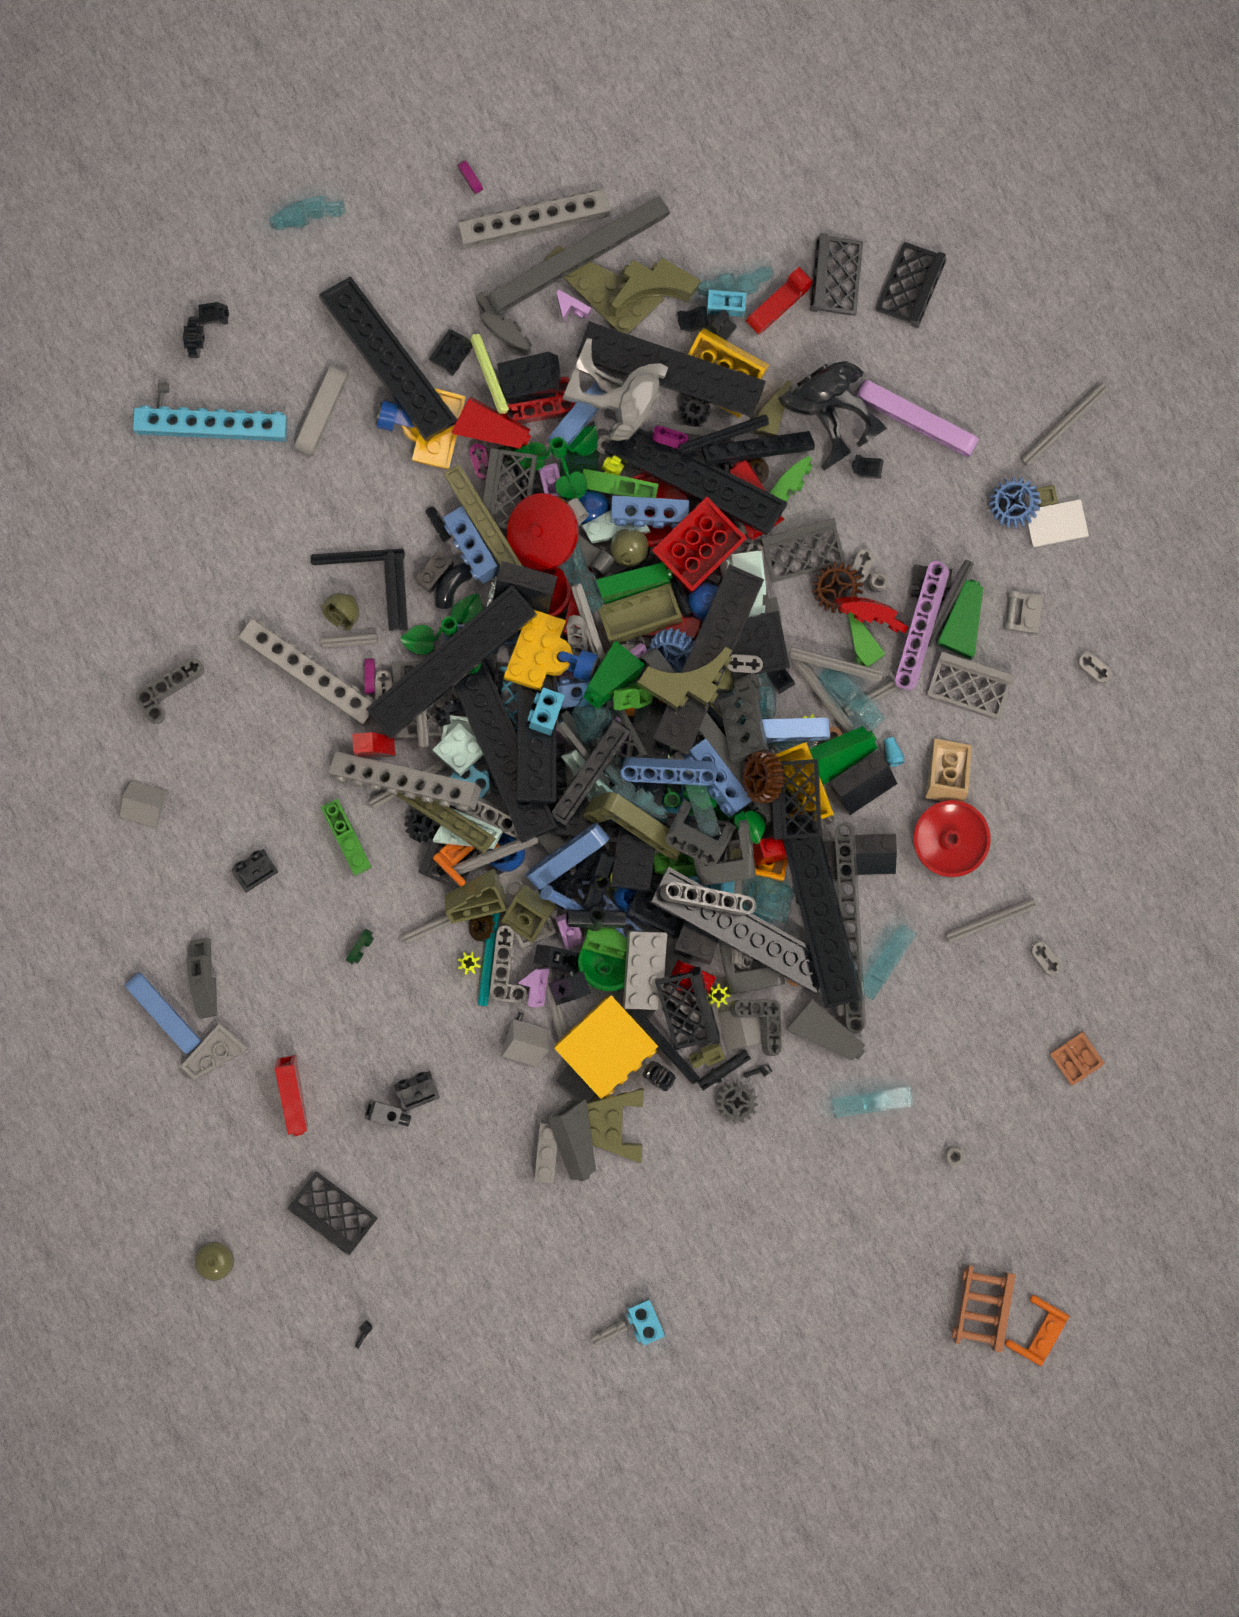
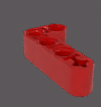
M798 267L789 275L787 282L758 307L745 322L758 335L762 334L808 292L813 280Z
M561 376V383L568 385L570 380L567 377ZM564 390L562 391L563 393H558L555 397L508 405L509 410L504 415L509 417L508 413L512 412L513 418L511 419L520 424L564 417L575 406V402L562 399L566 391ZM563 402H570L572 404L568 409H564L561 405ZM546 405H551L553 407V410L551 412H545L543 410V407ZM528 408H531L535 412L534 414L528 416L524 413V411ZM518 410H521L522 417H519Z

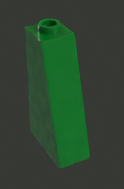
M663 563L604 577L596 581L604 603L608 604L669 583L671 585L669 579L673 577L669 569L665 568Z
M973 579L965 581L936 644L970 660L974 657L984 588L980 586L979 582Z
M615 641L590 681L583 698L596 709H599L613 698L614 690L625 688L640 677L645 664Z
M861 726L809 749L812 758L819 759V776L823 786L878 749L875 743L877 738L871 730L867 731Z

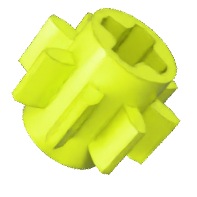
M614 455L612 458H606L601 469L605 473L620 476L625 465L621 464V459Z
M463 952L464 958L458 959L459 962H462L458 969L464 968L465 975L468 974V971L476 974L474 969L476 967L481 968L477 964L480 957L474 958V952H471L470 956ZM472 958V962L475 964L468 969L464 962Z
M720 984L717 985L715 990L711 987L712 993L709 994V997L712 999L711 1004L717 1003V1008L720 1007L722 1002L727 1005L725 998L731 997V995L725 993L727 987L721 989ZM717 991H720V994H724V998H721L720 1001L713 997V994H716Z

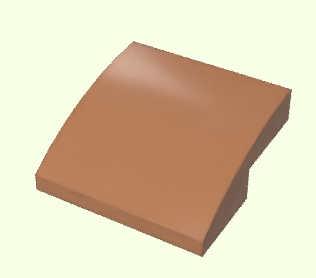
M1084 1031L1050 1053L1071 1086L1105 1064Z

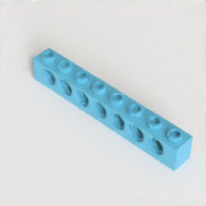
M146 405L134 408L133 431L138 435L287 442L288 418L282 412L265 414L263 411L246 413L243 410H235L233 413L227 412L224 409H216L215 412H212L205 408H197L196 411H191L185 407L171 410L170 407L160 406L159 409H151V406ZM154 416L159 417V420H158L157 423H155V424H151V423H150V419H151L152 417H154ZM171 418H178L176 424H169V420ZM191 418L197 419L193 426L187 425ZM214 419L215 424L213 426H206L208 420ZM228 420H233L234 425L232 427H225ZM247 421L253 422V426L248 429L244 428V424ZM271 422L272 427L270 429H263L264 423Z

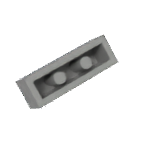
M540 1123L534 1182L554 1184L558 1145L550 1124Z

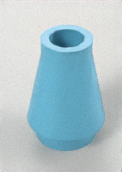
M895 738L885 739L883 742L885 744L887 763H889L890 767L903 764L905 756L896 743Z

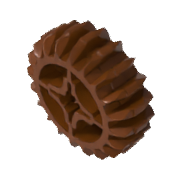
M833 562L832 569L828 564L825 565L827 571L825 572L823 569H820L819 571L822 573V576L815 575V578L819 581L812 583L813 586L818 587L812 590V593H818L814 599L816 601L821 599L818 605L820 607L825 605V611H828L831 607V613L835 614L839 605L829 602L824 593H833L835 599L842 598L844 593L851 589L852 592L849 597H858L857 593L863 594V591L858 589V587H862L864 584L862 582L857 583L862 577L860 575L855 576L858 571L856 569L851 571L852 566L849 564L844 569L845 564L843 562L840 563L839 568L836 562ZM839 573L848 575L852 583H842ZM833 575L831 584L824 587L827 578ZM836 584L842 586V589H839V592L834 590V586L836 587Z
M767 751L752 753L751 756H748V761L744 762L745 768H742L744 774L741 777L744 780L742 783L745 785L744 791L747 792V797L757 803L774 802V799H777L779 794L782 793L781 787L784 786L783 779L785 777H783V772L785 770L781 768L782 763L779 762V757L775 756V753Z

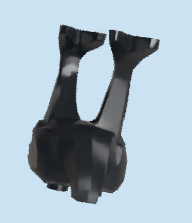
M848 361L833 363L830 366L827 364L823 365L798 382V388L792 394L790 391H787L778 398L780 404L791 412L807 416L816 414L826 428L833 446L831 453L821 467L824 471L851 453L841 438L840 420L835 408L853 411L866 423V429L856 443L858 447L887 429L882 421L868 410L862 398L854 395L850 390V383L856 382L859 377H862L864 372L858 366Z

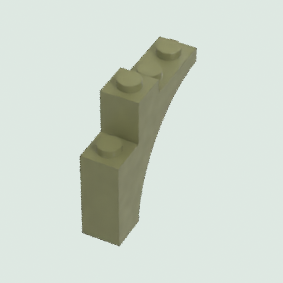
M663 257L659 263L655 262L651 270L633 259L630 265L626 264L621 272L623 275L622 284L618 289L619 294L617 297L613 296L608 304L610 306L609 314L616 317L630 303L651 296L673 297L689 303L698 290L701 280Z
M725 647L709 664L685 673H668L648 666L638 681L637 686L675 710L679 706L683 707L688 700L687 694L705 706L709 702L713 704L718 696L716 692L718 687L713 682H718L722 675L720 670L723 666L727 667L733 657L730 656L732 650Z

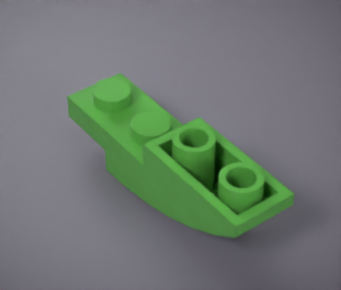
M808 456L793 465L778 480L770 494L787 502L790 497L787 493L795 495L797 491H801L805 483L802 479L805 474L809 475L813 466L810 463L812 458Z
M583 469V475L586 478L587 489L619 496L656 498L658 484Z
M638 682L631 683L629 687L614 690V710L644 707L653 702L654 696L637 686Z
M338 798L321 806L322 812L354 876L371 869L372 866Z

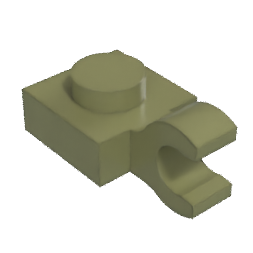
M719 1043L701 1048L702 1053L695 1052L688 1056L694 1069L699 1068L705 1063L709 1067L725 1059Z

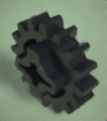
M189 316L187 326H184L183 332L184 349H187L189 358L200 357L205 341L204 326H200V319L198 317Z
M410 809L411 815L405 817L408 819V822L404 823L408 827L406 833L410 834L409 837L419 843L422 841L427 843L428 838L433 840L434 834L437 833L441 825L417 809Z

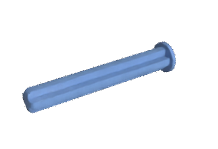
M546 885L541 890L540 896L543 900H550L569 910H589L554 891L550 885Z

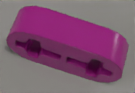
M464 160L457 164L460 173L473 193L476 195L484 189L467 161Z
M656 426L652 434V439L655 442L679 449L678 446L689 440L688 435L663 426Z
M475 444L469 451L477 478L486 480L487 471L486 475L478 472L481 471L480 464H483L484 468L488 469L489 458L487 451L483 445ZM475 449L483 451V453H481L482 460L478 461L477 455H473L475 453Z
M365 658V694H375V658Z

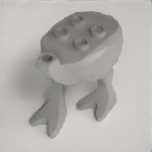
M587 338L562 399L589 404L598 409L608 408L614 410L616 423L611 427L612 432L609 434L611 440L616 441L628 440L642 426L643 422L647 423L648 419H650L653 408L650 407L651 405L654 406L661 392L658 391L659 378L664 379L668 367L661 363L648 364L630 372L624 380L613 378L594 366L591 357L592 339ZM579 371L594 379L599 389L605 394L591 395L583 393L579 384Z

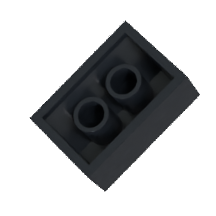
M502 561L496 579L493 601L513 585L533 610L549 614L558 577Z
M879 750L829 782L830 787L849 815H852L898 784Z
M896 834L855 835L857 875L896 874ZM844 845L841 848L843 855H850L851 850L848 846ZM849 865L843 866V873L850 875L852 873L851 867Z

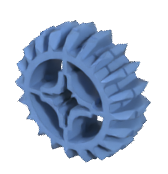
M1013 477L1012 482L1009 483V480L1005 479V485L999 483L1000 489H993L996 495H990V499L993 500L989 502V506L992 507L990 510L991 514H995V520L1000 519V525L1006 522L1007 528H1010L1011 524H1013L1014 528L1017 529L1018 523L1025 527L1024 521L1027 520L1028 523H1031L1030 517H1037L1034 511H1040L1038 506L1041 504V499H1038L1040 494L1035 492V485L1030 487V481L1024 484L1023 478H1020L1019 482H1017L1016 478ZM1012 490H1018V491H1017L1016 493H1014V494H1009V493H1008L1009 491H1012ZM1025 493L1030 496L1029 507L1023 503ZM1001 499H1004L1007 503L1005 513L1000 509ZM1018 500V503H1019V504H1018V505H1017V504H1014V505L1012 506V503H1011V502H1012V501H1013V502H1016V501ZM1015 512L1023 513L1018 516H1012Z
M664 628L661 632L658 631L652 638L649 650L653 648L659 650L674 671L682 673L695 641H692V636L686 635V631L681 633L679 629L674 631L672 628L669 630Z

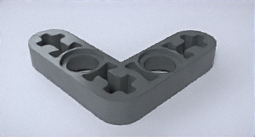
M776 1000L732 1001L729 1011L733 1017H761L762 1051L766 1056L778 1055L782 1048L780 1004ZM754 1003L758 1006L756 1014L752 1011ZM737 1007H745V1010L739 1011ZM765 1007H772V1011L765 1010ZM770 1023L774 1025V1031L772 1033H770L768 1029Z

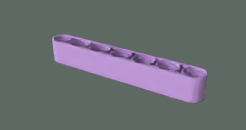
M863 380L855 394L862 398L865 405L964 456L970 457L979 441L973 434L871 381Z
M933 561L928 566L896 674V685L904 690H913L917 685L949 576V568L940 561ZM941 566V573L939 575H935L936 568ZM936 585V591L931 594L930 587ZM931 603V609L925 612V605ZM925 621V628L919 630L920 623ZM920 640V646L914 649V642ZM914 658L915 664L912 667H909V660ZM908 676L910 679L909 683L904 686L903 679Z

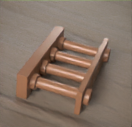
M967 1265V1269L964 1268L962 1273V1280L965 1281L957 1326L953 1327L951 1338L954 1339L956 1344H960L961 1338L989 1343L990 1346H993L992 1350L1002 1352L1016 1274L1006 1272L1005 1276L1001 1278L973 1272L974 1266ZM971 1280L1000 1285L1003 1288L1002 1296L996 1297L970 1292ZM970 1299L995 1304L999 1307L998 1315L990 1316L966 1311L967 1301ZM964 1319L993 1324L996 1327L995 1334L990 1336L962 1330Z

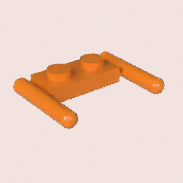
M447 844L433 857V860L459 886H464L466 881L452 866L454 867L474 847Z
M1032 1295L1030 1302L1049 1313L1038 1329L1028 1350L1010 1339L1005 1341V1346L1035 1364L1042 1366L1070 1315L1041 1298Z

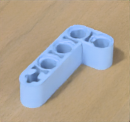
M828 718L762 719L767 745L771 742L816 741L830 738Z

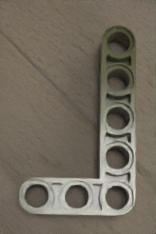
M607 792L593 797L583 814L587 820L593 823L612 819L668 858L677 859L681 852L666 842L669 828L617 793Z

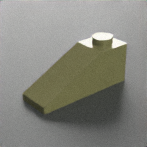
M787 380L760 410L759 416L767 415L769 425L756 429L755 434L767 437L777 436L784 407L780 404L778 398L789 391L791 380Z

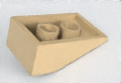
M934 738L926 786L927 799L965 801L969 789L972 745Z

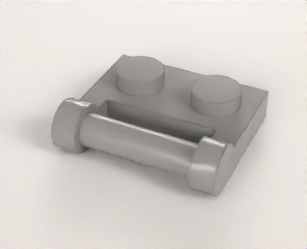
M1009 591L1008 617L1004 629L1038 634L1043 596ZM1017 600H1022L1020 624L1016 625L1014 623Z

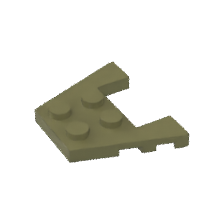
M644 1088L587 1102L592 1143L594 1146L635 1162H642V1144L623 1143L622 1135L623 1106L643 1107Z

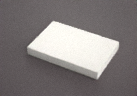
M1081 499L1040 507V511H1034L1037 517L1033 518L1031 516L1032 522H1027L1032 548L1089 536Z

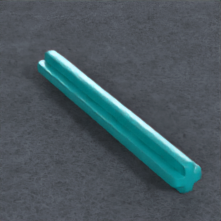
M499 913L491 914L494 916L493 922L496 923L493 926L495 932L491 933V938L485 941L478 996L479 1006H488Z

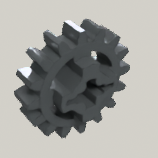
M731 1082L729 1089L724 1086L725 1092L718 1093L721 1099H717L716 1102L720 1103L721 1106H718L717 1110L722 1109L723 1112L720 1116L726 1115L727 1122L732 1118L734 1124L737 1123V1119L744 1123L745 1117L750 1120L751 1116L749 1114L756 1113L753 1106H758L757 1103H754V1100L758 1097L751 1095L754 1091L753 1089L747 1090L748 1084L741 1087L740 1082L737 1083V1086H734ZM735 1090L731 1098H725L730 1091ZM742 1091L748 1095L750 1101L742 1097ZM739 1097V1101L746 1103V1105L742 1104L735 1108V1105L728 1103V1101ZM724 1105L731 1107L732 1115L727 1112ZM749 1107L745 1114L739 1116L741 1109Z

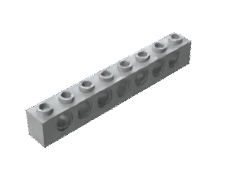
M597 188L586 194L575 193L568 198L557 197L551 202L539 201L529 207L522 205L511 211L504 209L494 215L487 213L476 219L465 218L462 222H458L463 247L464 249H469L609 217L610 208L605 189ZM586 202H592L594 206L592 208H586L584 204ZM573 206L576 210L574 212H567L566 208ZM554 210L557 212V215L551 217L547 213ZM533 214L539 216L536 221L530 220L529 217ZM513 219H519L521 221L518 225H513L511 223ZM495 223L502 224L500 229H494L492 226ZM477 227L484 229L482 233L474 232Z
M259 619L257 621L250 620L238 637L242 642L365 727L372 717L366 708L375 702L374 699L368 695L366 697L360 695V690L352 684L349 687L343 683L345 679L341 676L330 674L328 672L329 668L324 664L319 663L317 665L312 661L314 658L306 652L302 654L297 651L298 647L290 641L286 643L281 640L282 635L275 630L271 633L266 629L267 625ZM260 635H267L268 638L265 643L258 642ZM277 645L283 646V651L280 654L273 652ZM292 656L299 658L298 663L295 665L289 664V659ZM307 667L314 668V673L310 676L304 674ZM329 678V685L325 687L321 686V679ZM338 689H345L343 697H336L335 693ZM355 699L361 701V705L358 708L351 707V702Z
M336 751L329 774L335 777L334 780L341 783L351 781V784L358 787H363L364 784L375 791H380L381 788L385 789L389 794L397 795L402 793L404 797L410 799L419 797L427 803L437 801L441 806L450 807V805L457 806V809L466 812L468 809L475 810L481 788L475 783ZM355 767L354 772L349 774L350 769ZM372 771V775L367 778V774ZM390 775L389 780L384 782V778ZM407 779V783L401 786L402 781ZM425 783L424 788L419 790V786ZM442 787L441 793L436 794L437 789ZM460 791V795L454 798V794Z

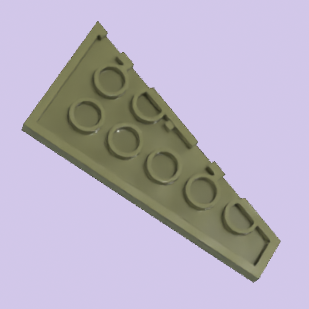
M557 246L545 258V261L557 255L558 253L564 251L565 249L560 246ZM589 262L563 277L616 331L628 335L664 301V298L661 296L642 298L630 303L616 317H613L609 314L610 306L608 304L613 296L617 297L619 294L618 289L622 284L623 277L593 262Z

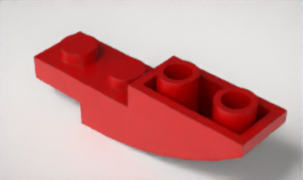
M863 597L836 598L834 601L839 605L838 609L847 615L849 612L855 614L854 618L862 623L865 620L869 623H872L874 620L881 625L885 622L889 624L888 628L896 633L899 630L906 633L909 628L905 623L895 618L898 613L895 609L882 602Z

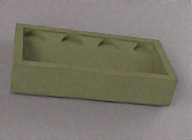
M670 583L597 607L610 646L615 641L622 643L683 622Z

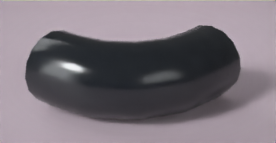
M465 562L449 569L441 578L435 593V606L437 608L448 609L453 607L454 594L457 588L462 583L471 580V567Z

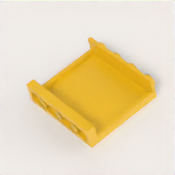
M610 994L553 1046L601 1099L610 1096L614 1092L613 1088L617 1084L622 1085L629 1078L627 1075L632 1070L634 1072L643 1065L641 1062L646 1057L648 1059L657 1052L656 1048L658 1047Z

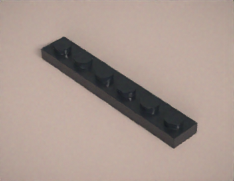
M810 431L708 445L702 447L701 452L708 466L814 450L815 443Z
M615 719L613 720L552 809L551 814L554 819L566 826L630 733L629 728Z

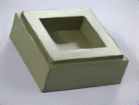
M1055 485L1036 488L1035 492L1040 494L1038 499H1041L1039 507L1058 504Z

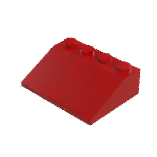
M706 497L652 551L689 592H692L747 537Z

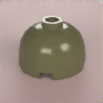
M628 529L619 530L612 537L610 544L611 555L621 566H637L646 558L649 549L648 539L638 530H634V532L628 531Z
M332 594L321 605V608H324L322 613L326 619L336 627L340 624L344 627L343 630L345 631L350 630L359 618V607L356 599L350 594Z
M209 1242L201 1246L195 1256V1268L198 1274L210 1281L223 1279L232 1271L234 1265L232 1251L220 1242Z

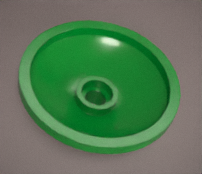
M581 949L577 960L579 972H584L589 985L602 991H616L624 987L626 960Z

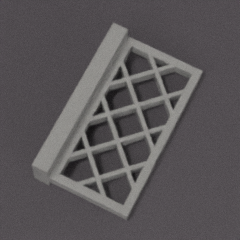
M941 651L927 695L1000 719L1015 675ZM941 664L949 666L952 674L942 678L939 672ZM966 671L970 680L960 684L956 674ZM970 673L975 674V675H978V676L972 678V676H971ZM954 675L958 686L948 690L944 680ZM984 677L988 686L978 690L974 680ZM972 681L976 692L966 696L962 686ZM942 682L946 692L940 695L932 693L934 685ZM997 683L1005 684L1004 693L997 696L992 686ZM960 687L964 698L958 701L953 700L950 692ZM990 687L995 697L984 702L980 692ZM978 693L982 704L976 707L971 706L968 698ZM966 699L968 704L962 703L961 701ZM997 700L999 704L997 714L989 712L986 704Z

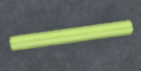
M473 334L470 340L499 414H506L509 408L480 334Z

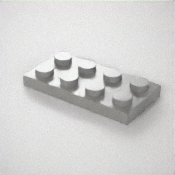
M526 863L521 864L516 870L497 875L506 894L507 910L524 885L539 894L537 888L525 876L529 871ZM550 918L533 943L514 931L522 949L557 934Z
M628 931L623 994L624 1009L662 1010L655 979L664 978L666 932Z

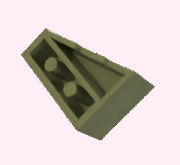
M495 869L445 894V912L451 924L507 911L506 894Z

